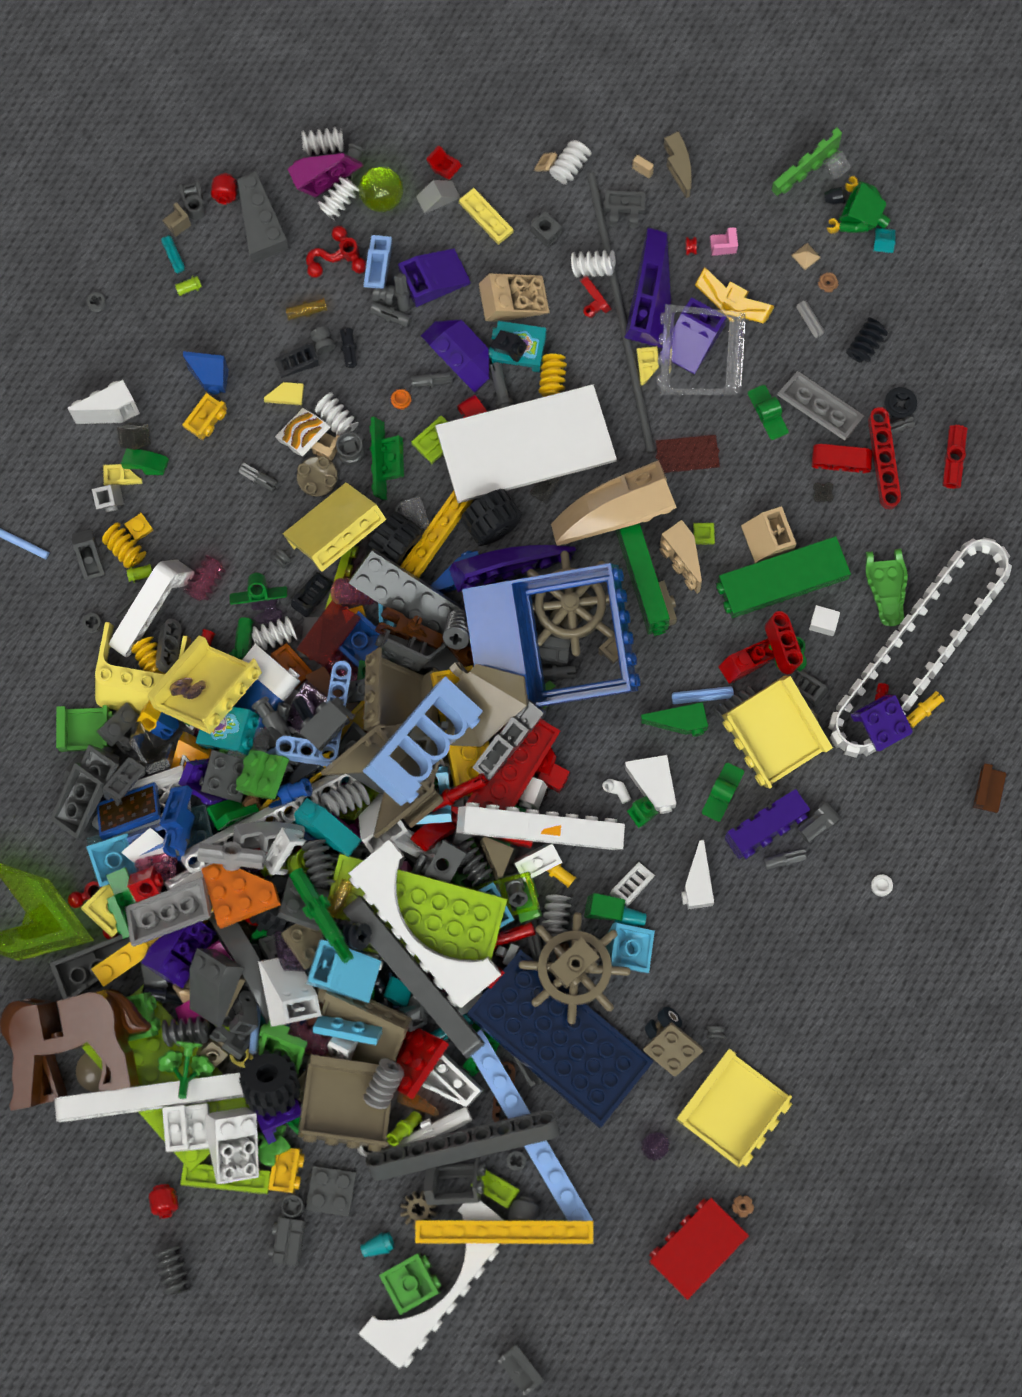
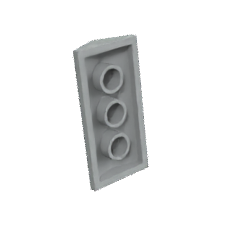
M798 371L777 394L843 440L851 436L864 418L863 414Z
M204 879L194 880L125 907L131 946L140 945L211 918L212 904Z

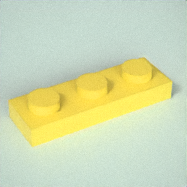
M475 188L459 200V204L498 245L514 233L513 228Z

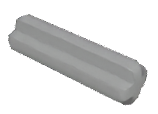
M804 300L797 304V309L815 338L822 336L824 329L807 301Z

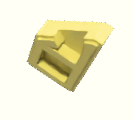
M657 347L637 348L641 385H644L659 368Z
M283 382L264 397V402L302 405L304 384Z
M121 464L103 465L104 486L143 484L140 477L130 469H123Z

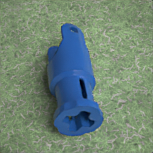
M302 778L300 782L294 784L280 785L277 792L280 800L272 802L269 808L294 802L299 797L312 796L313 791L310 781Z

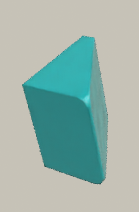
M876 228L873 251L893 253L896 230Z
M390 977L384 997L393 1006L406 1007L411 992L402 981L395 977Z

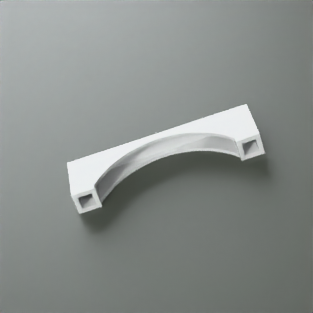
M389 839L349 873L351 876L349 880L357 889L360 887L364 891L363 897L371 906L374 904L379 909L377 912L379 917L384 922L388 921L393 926L391 929L393 934L398 939L403 938L407 943L405 946L407 951L412 956L417 955L421 960L419 965L426 973L429 971L435 977L433 982L440 990L443 988L449 994L447 999L454 1007L458 1005L461 1009L496 980L502 972L489 957H486L484 960H462L448 957L427 947L411 932L401 914L396 888L400 859L405 855Z
M481 1201L479 1203H463L458 1210L462 1214L463 1221H504ZM466 1244L465 1259L461 1273L451 1291L438 1304L421 1314L405 1319L378 1320L373 1316L360 1331L359 1335L399 1369L403 1365L407 1368L415 1358L412 1355L417 1347L421 1350L429 1341L426 1336L431 1330L437 1331L443 1323L441 1317L445 1312L450 1314L457 1306V1303L454 1301L459 1295L465 1296L471 1288L469 1282L473 1277L478 1279L485 1270L482 1266L487 1260L492 1262L499 1253L497 1247L500 1244Z

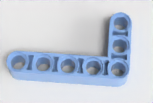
M338 661L333 665L327 702L336 698L332 692L339 689L344 693L339 698L346 707L351 679V666L345 661ZM343 669L347 672V675L340 677L336 674V671ZM342 730L321 752L307 739L282 736L276 742V754L288 758L289 761L328 766L338 758ZM282 744H288L291 746V749L288 752H283L279 747ZM308 747L313 752L310 755H304L301 753V750ZM324 751H331L334 756L327 759L323 757L322 753Z

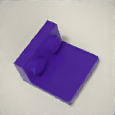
M884 695L850 714L854 722L863 723L876 751H881L913 733L896 695Z
M209 758L187 761L178 783L179 785H188L193 790L192 795L199 797L201 802L206 805L229 800L201 792L202 786L199 785L201 777H205Z
M295 1099L296 1104L293 1107H286L287 1112L283 1114L279 1111L276 1112V1116L270 1117L269 1113L262 1116L259 1115L258 1110L255 1111L268 1145L276 1141L273 1133L277 1131V1127L300 1117L301 1108L297 1099Z

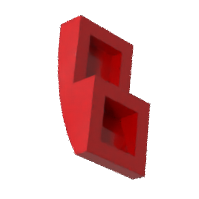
M450 822L428 823L417 830L410 840L427 852L435 848L438 841L440 842L441 839L452 835L456 827Z

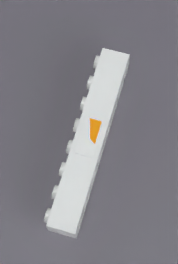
M466 803V806L458 807L456 833L621 850L624 843L625 824L617 823V819L605 818V821H598V817L585 816V819H578L579 815L566 814V817H560L558 812H546V815L539 814V810L527 809L525 813L519 812V808L506 807V810H499L497 805H486V808H480L478 803Z

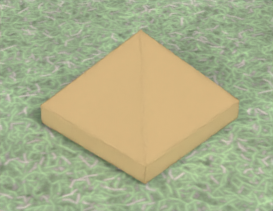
M543 154L534 170L550 171L551 166H554L557 159V154Z
M808 243L792 254V257L804 270L820 259V256Z
M173 984V989L184 1004L189 1001L190 989H182Z

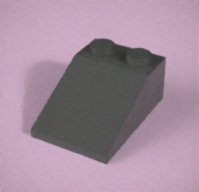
M197 948L190 966V1009L215 1026L222 1027L244 967L215 949Z

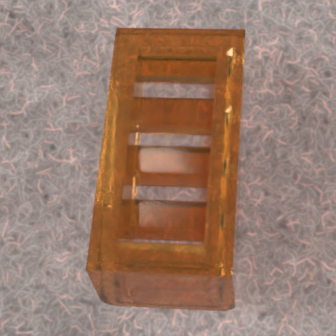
M401 1093L398 1096L397 1101L401 1105L436 1118L440 1115V1111L418 1094L415 1095L413 1100Z

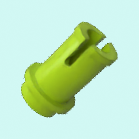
M191 276V279L175 284L179 296H182L194 290L199 291L202 285L198 276Z
M151 564L137 568L130 567V569L126 570L129 582L133 581V583H136L135 580L149 578L152 573Z

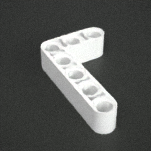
M179 560L159 562L111 638L109 646L124 657H129L132 654L131 649L133 645L141 640L171 589L186 586L189 583L187 582L188 579L193 578L194 571Z

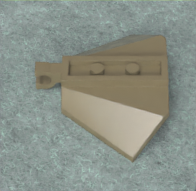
M455 662L449 667L452 673L460 679L455 686L483 710L478 717L480 722L473 729L467 728L464 735L450 744L452 746H483L496 733L500 732L512 717H515L528 706L525 676L481 664H475L469 673L460 662ZM446 717V721H449L446 733L454 735V725Z

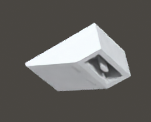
M123 380L114 381L107 388L101 391H94L88 398L77 400L68 407L76 424L122 423L140 414Z
M295 955L258 962L271 1027L321 1016L317 993L313 986L306 984L308 977Z
M247 1107L207 1113L206 1135L216 1183L223 1184L259 1177L257 1114Z

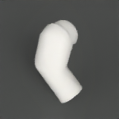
M607 779L603 782L602 787L604 791L617 794L622 804L631 800L623 782L614 779Z

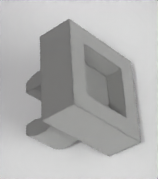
M512 943L509 949L498 946L496 955L504 958L503 966H507L519 952V946Z

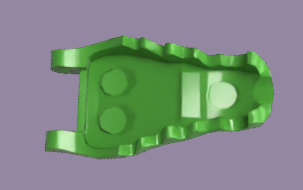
M894 549L895 560L875 562L873 552H866V579L878 607L881 623L885 626L899 625L904 619L903 604L908 574L902 556V549Z

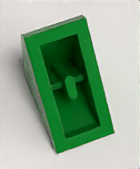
M593 893L587 897L584 918L622 921L625 900Z

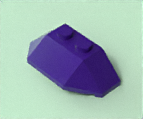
M462 320L435 321L421 335L474 393L490 379L489 348Z

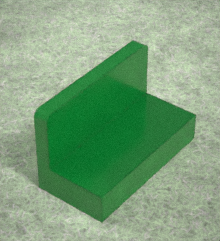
M226 800L206 808L217 830L230 827L259 812L256 803L243 807L242 803L232 800Z

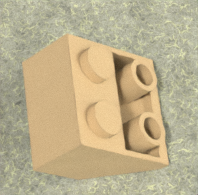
M782 506L763 512L741 525L755 563L794 551L796 542Z

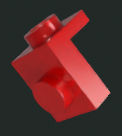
M437 146L426 159L433 172L448 180L462 167L460 161L447 155L441 146Z

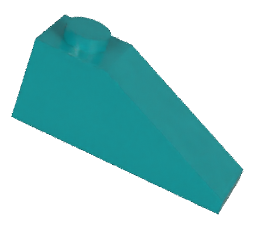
M308 798L304 800L294 813L296 824L304 826L305 832L319 840H326L325 844L347 857H350L361 843V839L325 808Z

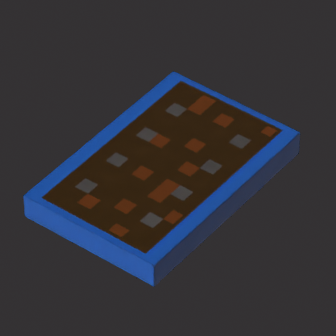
M155 782L127 792L121 799L122 802L119 806L115 804L112 798L109 801H102L97 805L99 836L102 840L161 819L158 786Z

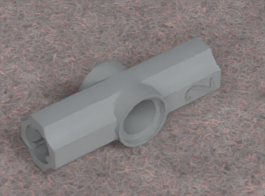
M227 842L223 846L200 843L197 859L198 862L222 864L223 868L229 871L238 870L240 867L264 869L266 851L241 848L237 842Z

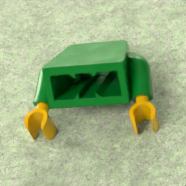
M851 176L849 182L853 184L845 183L846 190L851 192L839 218L841 223H838L834 218L828 221L829 224H834L835 227H827V231L832 234L836 233L838 229L841 232L863 233L875 228L877 225L883 229L886 228L890 218L882 214L886 202L882 199L876 186L862 181L858 183L857 178Z

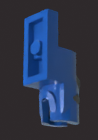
M188 785L171 788L159 823L167 831L163 841V851L171 857L184 856L187 845L192 837L191 829L195 816L187 808L193 791Z

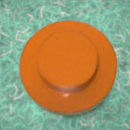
M404 389L396 390L391 396V403L397 409H405L411 404V395Z

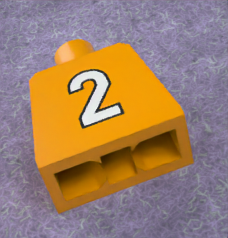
M183 731L178 740L171 769L181 765L185 768L187 761L210 758L212 749H206L196 744L197 737Z

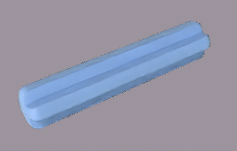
M732 686L673 692L672 702L673 704L730 699L734 695V690Z

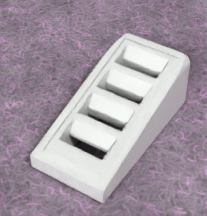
M638 862L611 890L610 896L624 899L625 906L628 907L655 875ZM636 871L641 873L646 879L643 881L635 874ZM632 877V878H633L636 882H638L640 885L637 886L636 884H634V883L630 880V878ZM627 884L634 892L631 893L624 885Z

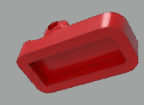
M586 275L580 280L594 299L590 305L584 307V314L588 318H592L600 310L605 314L609 312L612 308L590 278Z

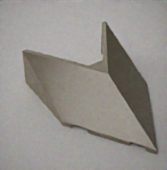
M449 721L435 724L445 732ZM402 724L375 726L321 771L322 775L364 773L363 769ZM415 725L407 735L426 753L437 756L438 749L434 741ZM397 746L389 756L410 775L419 777L420 768L417 762L402 748ZM440 761L432 765L429 777L420 783L421 786L416 791L419 795L412 803L407 801L400 806L385 791L383 792L373 834L376 839L387 832L433 792L434 779L438 772Z

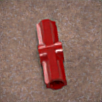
M963 425L949 426L942 485L949 489L961 487L967 428ZM950 454H957L960 459L954 460Z

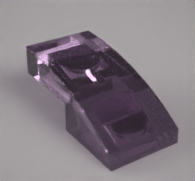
M277 931L274 934V940L283 970L304 972L305 969L281 936L282 932Z

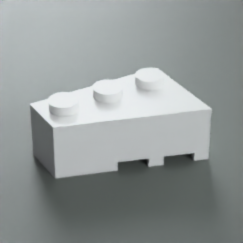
M445 1052L422 1085V1087L441 1094L465 1107L470 1106L484 1091Z

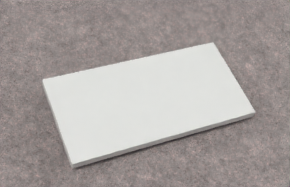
M594 385L435 425L458 503L480 498L497 489H505L507 491L617 461Z

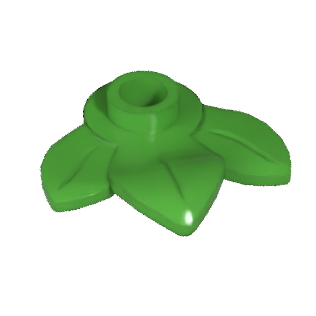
M284 1124L276 1128L277 1131L273 1133L276 1141L269 1145L263 1132L257 1133V1141L263 1139L262 1144L258 1145V1157L264 1165L274 1166L276 1155L282 1154L291 1148L288 1141L282 1137L286 1130Z

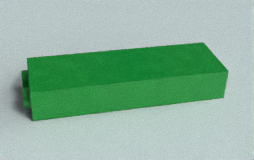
M640 523L615 530L647 633L654 636L664 634L665 630L669 627L670 617Z
M835 536L719 575L716 588L719 595L723 594L725 602H723L726 614L730 613L731 618H735L848 580L851 573L838 539Z

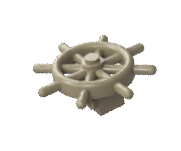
M567 551L561 552L562 569L553 573L578 569L570 568L569 553ZM604 561L597 563V565L606 564ZM533 569L527 571L529 577L540 576ZM600 583L567 588L564 593L560 590L549 592L560 601L544 602L547 592L535 595V603L532 604L533 612H536L537 618L544 628L537 637L538 646H542L552 634L561 639L571 640L572 654L577 657L580 655L579 639L591 634L594 630H599L608 638L614 636L613 630L602 623L606 611V603H610L609 595H605ZM591 587L596 596L592 597L586 590ZM594 605H597L596 613L593 616L589 611ZM546 610H550V620L545 614ZM583 619L588 622L586 625L577 628Z
M579 912L573 915L572 931L560 933L555 937H552L542 925H538L536 932L547 943L541 951L539 961H520L518 964L520 969L538 970L539 980L544 988L532 1000L531 1004L534 1007H538L551 996L556 1001L568 1005L567 1021L571 1025L576 1022L577 1005L587 1004L597 999L607 1011H612L614 1006L603 994V991L606 989L611 975L628 976L631 973L629 967L612 966L611 958L606 946L617 937V931L611 930L599 940L595 936L581 931L582 915ZM572 941V946L567 951L560 946L564 942ZM554 951L559 958L555 962H547L551 952ZM599 956L602 961V965H598L597 961L599 960ZM547 971H551L556 977L552 983L549 980ZM585 973L602 974L597 986ZM580 981L589 990L588 993L577 995L578 983ZM562 985L566 989L569 987V995L562 993L558 988Z

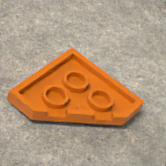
M211 864L201 868L216 922L220 929L281 905L276 886L272 882L242 869L235 871L226 870L222 864Z

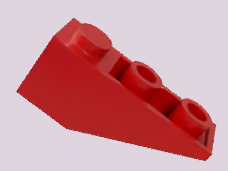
M768 638L729 655L718 666L729 684L747 676L775 659L773 651L769 649L770 642Z

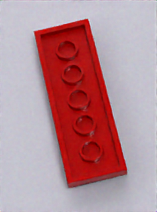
M540 719L507 762L488 781V786L473 792L467 803H478L480 808H486V805H497L499 810H506V807H515L559 735L560 730Z

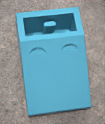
M321 939L318 943L306 984L369 1003L381 961L350 949L354 957L347 963H344L339 958L335 949L330 946L329 942Z

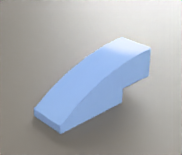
M371 235L364 287L384 289L391 257L392 237Z

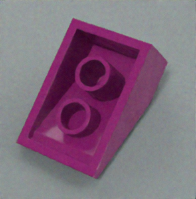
M344 153L298 159L288 168V171L298 190L313 197H318L333 187L334 183H339V177L346 178L361 168L363 164Z

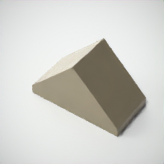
M484 837L480 844L490 868L493 869L492 873L497 882L501 880L514 848Z

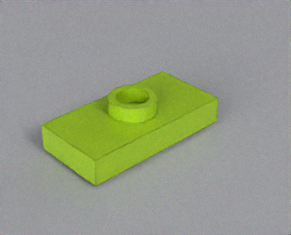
M486 1170L485 1176H482L484 1183V1193L482 1194L509 1209L520 1190Z

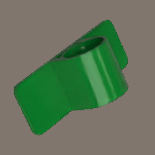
M761 385L748 391V396L769 438L775 440L788 434L789 431L781 417V405L775 396L771 397L767 387Z
M252 573L248 577V591L231 593L230 604L285 598L288 596L287 586L267 588L265 576L261 573Z
M730 763L724 765L702 810L703 815L717 822L721 821L740 783L744 770Z

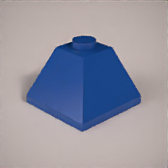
M183 351V357L188 370L204 390L214 395H218L220 392L225 393L229 372L225 357Z

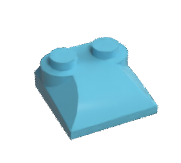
M128 833L86 846L99 887L109 885L106 877L107 874L126 867L129 875L140 871L135 863L121 853L129 846L127 840Z
M613 923L609 931L616 930L618 935L606 946L612 966L629 967L631 971L649 973L655 931Z

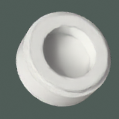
M877 875L871 882V889L874 894L883 897L892 891L893 882L887 875Z

